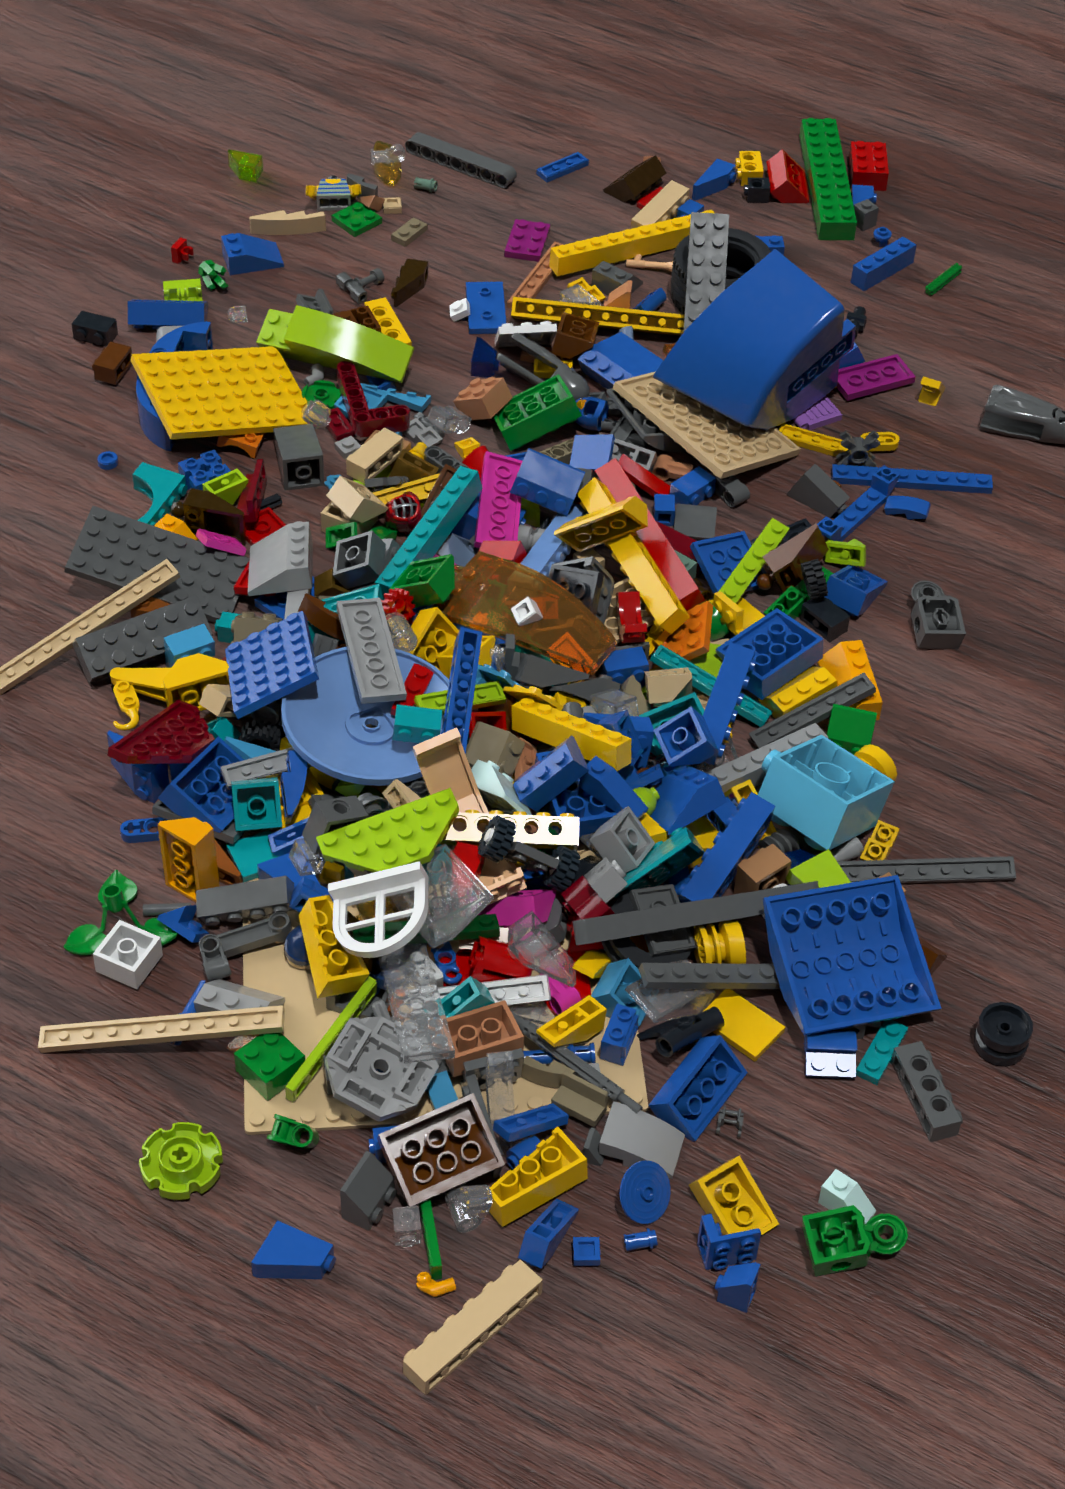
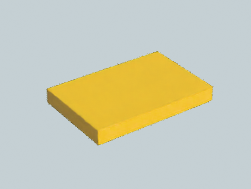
M725 989L705 1009L717 1007L724 1018V1026L713 1031V1033L717 1036L721 1035L724 1041L754 1062L785 1032L784 1025L731 989Z

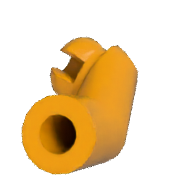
M421 1272L416 1277L418 1289L433 1297L456 1290L455 1281L452 1277L439 1282L431 1279L428 1272Z

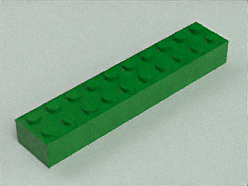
M801 119L799 137L818 240H854L857 220L836 119Z

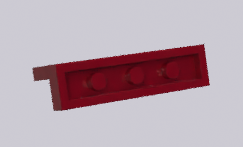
M257 459L253 474H246L248 484L240 495L237 508L244 512L245 523L257 522L267 483L263 459Z

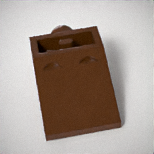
M817 524L812 525L762 556L770 574L758 576L756 581L758 588L768 590L772 587L773 581H775L784 593L790 586L795 587L804 579L801 563L815 559L822 560L829 549Z

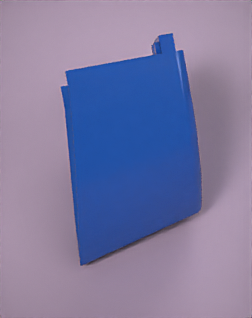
M774 249L725 289L681 335L654 373L653 378L744 426L768 430L795 419L837 386L839 362L844 355L854 348L856 325L848 319L844 321V307L836 298L779 251Z

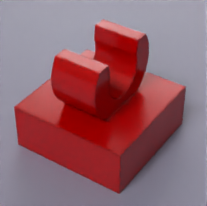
M181 237L171 246L172 262L179 264L182 260L188 261V254L194 255L193 247L187 246V239Z

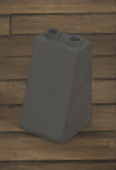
M313 424L273 428L274 445L284 490L325 486L323 453Z

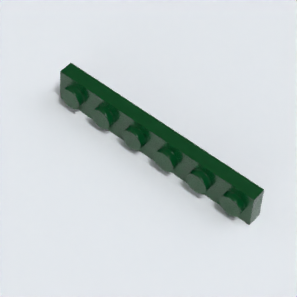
M496 914L426 919L420 931L407 944L478 939L479 936L485 938L500 937V927ZM408 921L386 922L385 940L401 931ZM375 925L352 930L353 939L362 943H375Z

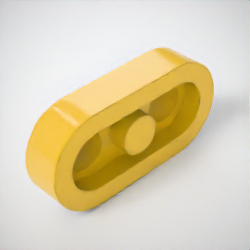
M871 432L864 433L861 437L865 439ZM876 432L879 434L877 440L880 442V445L870 449L868 452L893 451L898 448L900 438L893 432Z

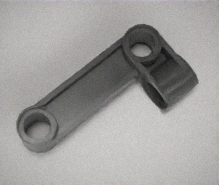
M275 912L268 919L218 935L207 934L203 936L199 941V948L208 981L222 979L232 974L227 957L276 941L285 942L286 937L293 930L288 914L285 912Z

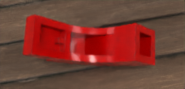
M640 591L616 593L617 621L622 643L645 642L644 633L647 632V623L642 622Z

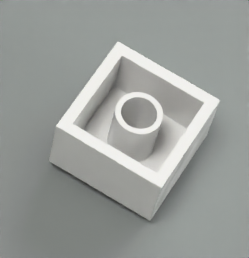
M121 920L116 923L93 953L96 972L135 989L139 988L163 956L161 937Z

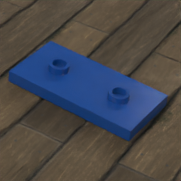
M503 281L466 282V298L470 303V315L468 316L469 334H497L498 328L502 327V324H506Z

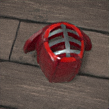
M411 491L404 492L401 496L386 503L388 510L384 512L386 527L397 530V534L406 535L411 533L422 519L419 498Z

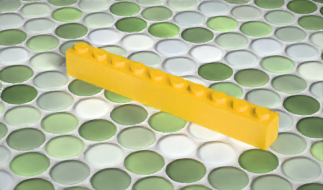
M706 210V211L700 212V213H715V212H714L713 210ZM691 214L552 247L550 250L549 267L557 276L594 268L602 261L611 264L632 259L639 254L644 256L676 248L680 241L689 235Z
M513 297L511 316L513 319L560 323L562 313L566 312L599 322L598 328L620 330L623 327L632 326L633 331L674 336H681L683 334V314Z
M595 477L577 493L581 500L579 504L588 513L617 503L607 486ZM636 532L604 543L613 551L612 557L621 564L620 570L630 578L628 580L629 584L635 590L640 591V600L646 604L645 610L654 617L655 620L653 622L659 630H666L672 634L690 618Z

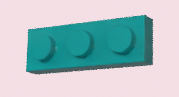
M892 1019L884 1020L858 1065L856 1076L878 1086L891 1063L894 1048L901 1045L908 1033L909 1027Z

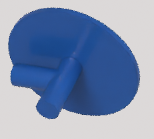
M643 1160L633 1164L624 1174L620 1185V1202L625 1214L634 1222L649 1224L658 1220L668 1207L671 1187L665 1170L653 1161Z

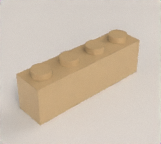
M671 180L631 219V229L676 217L677 209L690 199L689 188Z

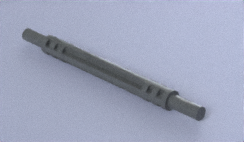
M511 1010L522 1034L574 1070L576 1074L589 1083L607 1091L608 1097L614 1102L627 1105L636 1114L640 1110L642 1111L643 1107L627 1096L624 1089L565 1046L553 1047L536 1033L539 1028L528 1019L524 1020Z

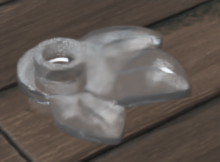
M496 644L494 648H490L492 662L496 665L498 672L500 670L507 672L505 647L501 648L499 644Z

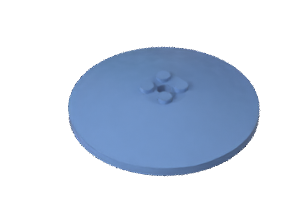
M347 647L331 650L315 657L319 679L282 698V726L294 750L319 771L331 777L355 784L384 786L390 785L396 779L406 783L421 778L422 774L413 753V746L419 743L392 740L395 716L391 715V708L395 701L361 704ZM395 649L403 682H405L411 668L416 663L427 667L434 673L425 694L448 690L449 679L435 666L411 653ZM442 715L440 734L442 732L444 715ZM371 724L372 726H376V727H375V728H369V727H367L366 725Z

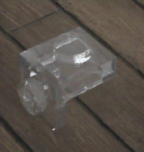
M419 1207L393 1208L395 1246L412 1247L416 1244H421Z

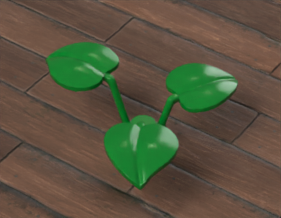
M115 870L104 882L98 893V900L102 904L103 909L101 927L98 929L97 926L92 924L77 927L70 933L63 947L66 951L77 955L93 954L106 937L103 932L106 926L107 911L110 910L113 913H117L125 908L136 927L161 937L162 946L176 938L178 933L157 920V918H150L145 922L144 926L141 925L128 906V902L137 895V886L132 880L123 876L118 870Z

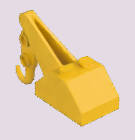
M197 653L177 659L172 668H113L110 671L111 683L115 685L113 688L114 695L120 710L131 719L129 723L124 725L114 721V726L119 730L127 731L138 725L140 703L136 692L167 703V707L177 700H181L198 707L200 711L206 710L199 702L207 684L230 685L227 662Z

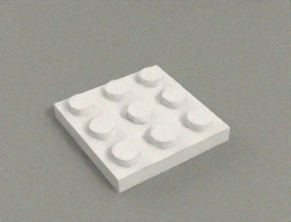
M550 321L541 322L540 325H532L531 322L521 323V326H513L512 323L502 324V327L498 328L494 340L495 348L518 346V343L511 338L514 333H519L539 345H551L557 333V324H552Z

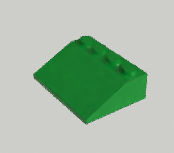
M558 374L513 396L493 418L507 446L512 451L520 449L530 441L540 439L542 435L548 432L558 430L560 426L566 423L576 421L582 415L573 395Z

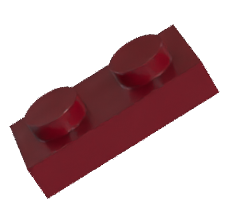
M338 407L320 412V419L336 442L349 436H355L352 426Z

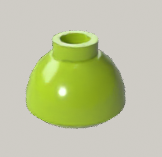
M645 787L632 789L648 807L646 813L650 816L656 808L657 800L660 799L658 792L654 787L650 789Z

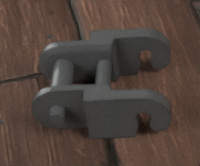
M724 1105V1109H720L716 1134L720 1133V1126H723L724 1122L736 1124V1128H738L737 1137L741 1138L744 1118L741 1108H739V1111L727 1110ZM725 1115L737 1116V1120L725 1119Z

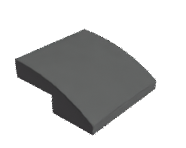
M677 504L674 530L697 541L715 537L717 507Z

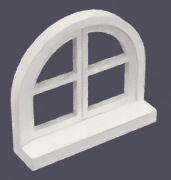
M420 861L328 884V892L334 900L333 931L340 945L348 953L363 958L384 956L405 946L420 931L428 913L429 876ZM414 890L413 909L385 915L386 897ZM376 900L375 918L347 924V906ZM411 916L401 931L385 940V922ZM375 925V943L358 942L348 934V931Z

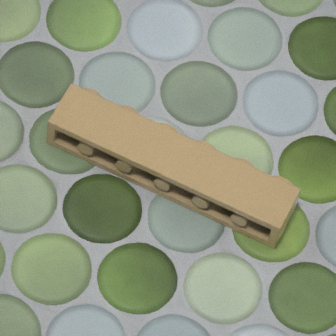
M519 1260L514 1265L507 1266L496 1281H490L486 1284L481 1294L475 1299L470 1298L459 1313L449 1316L437 1332L433 1331L428 1334L423 1344L417 1349H411L403 1359V1374L422 1393L427 1395L542 1294L543 1279L522 1260Z

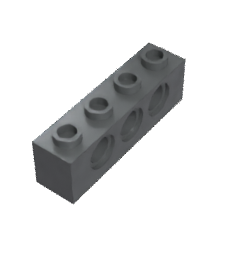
M922 1041L895 1047L891 1063L929 1141L933 1142L957 1136L963 1123L962 1115L958 1109H955L952 1103V1095L948 1089H945L942 1083V1075L938 1069H935L932 1063L930 1051L925 1049Z

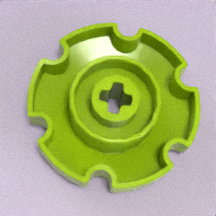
M178 1122L173 1123L170 1130L160 1128L152 1133L142 1146L144 1157L139 1159L142 1179L149 1189L159 1188L161 1197L173 1200L189 1199L190 1194L194 1191L202 1194L210 1189L221 1174L219 1164L223 1162L220 1142L212 1132L204 1134L202 1126L199 1124Z

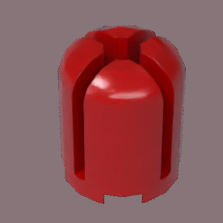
M479 936L480 942H474L469 961H471L470 969H472L471 975L466 974V979L471 976L479 982L531 976L533 959L531 953L526 948Z

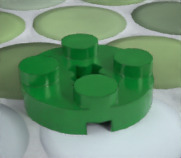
M318 380L314 381V385L309 387L307 384L302 390V396L306 398L313 411L323 412L334 409L335 402L341 397V391L335 387L333 382Z

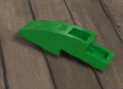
M822 566L827 584L830 575L834 573ZM804 579L795 587L790 586L764 611V615L766 616L778 608L793 619L799 617L802 604L810 600Z

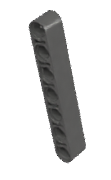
M421 132L415 133L405 143L406 150L412 155L500 188H506L517 177L516 170L510 165Z

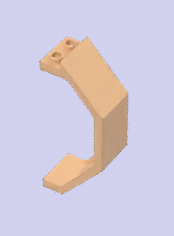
M457 727L413 746V753L429 795L451 788L459 806L458 813H465V810L472 809L478 810L479 813L489 814L461 743V735ZM457 822L453 828L458 832H462L466 829V825L462 822ZM481 823L477 826V829L484 833L485 827L488 824ZM504 857L498 863L485 858V863L474 892L482 906L485 907L526 889L527 886L523 880L524 874L521 867L517 868L514 863L505 860Z

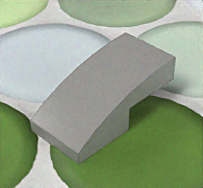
M417 418L410 421V428L408 430L402 431L413 443L423 442L427 447L435 446L443 441V438L431 426L426 428Z

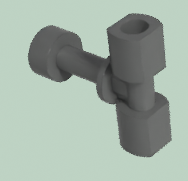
M380 268L371 270L370 276L361 280L357 277L352 279L345 272L336 276V284L344 291L349 290L350 297L358 304L367 300V291L364 290V286L372 282L377 285L384 281V274Z

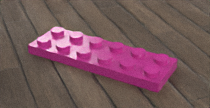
M488 451L485 452L481 477L483 489L479 495L474 547L480 548L483 541H517L522 497L512 494L510 491L523 462L522 460Z

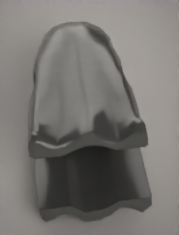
M514 333L511 336L518 343L520 349L556 370L551 378L559 374L575 401L579 398L589 397L590 388L587 381L572 367L570 368L554 354L536 342L530 341L525 336L519 333ZM499 353L496 359L501 362V366L506 368V372L513 373L534 386L544 382L503 354Z
M993 385L985 406L986 412L980 425V431L1042 443L1065 444L1064 410L1050 402L1021 391Z

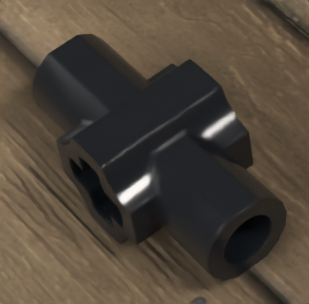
M861 306L855 307L853 313L848 312L846 318L856 325L855 337H857L859 331L864 332L867 316H865L866 310Z

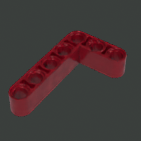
M347 361L338 363V385L356 436L369 437L375 430L381 431L383 428L394 433L406 431L410 428L409 407L406 405H394L369 409L355 365Z

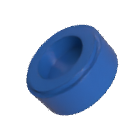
M103 452L97 458L98 466L101 469L111 470L118 465V456L114 452Z

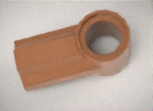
M660 455L657 458L652 474L662 481H666L669 478L677 480L694 470L695 466L675 462L668 455Z

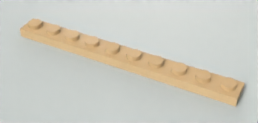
M168 559L164 560L1 666L0 695L73 648L72 644L75 638L104 628L180 578L179 572Z
M281 1005L41 1026L38 1049L41 1053L279 1033L284 1032L285 1009Z

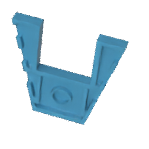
M360 383L369 409L380 408L387 401H391L399 405H406L415 411L423 412L431 403V395L420 397L416 396L414 392L408 391L407 394L397 393L396 389L388 388L385 391L378 389V386ZM341 396L335 402L334 408L338 407L343 415L349 419L343 397ZM395 432L396 434L402 436V432Z

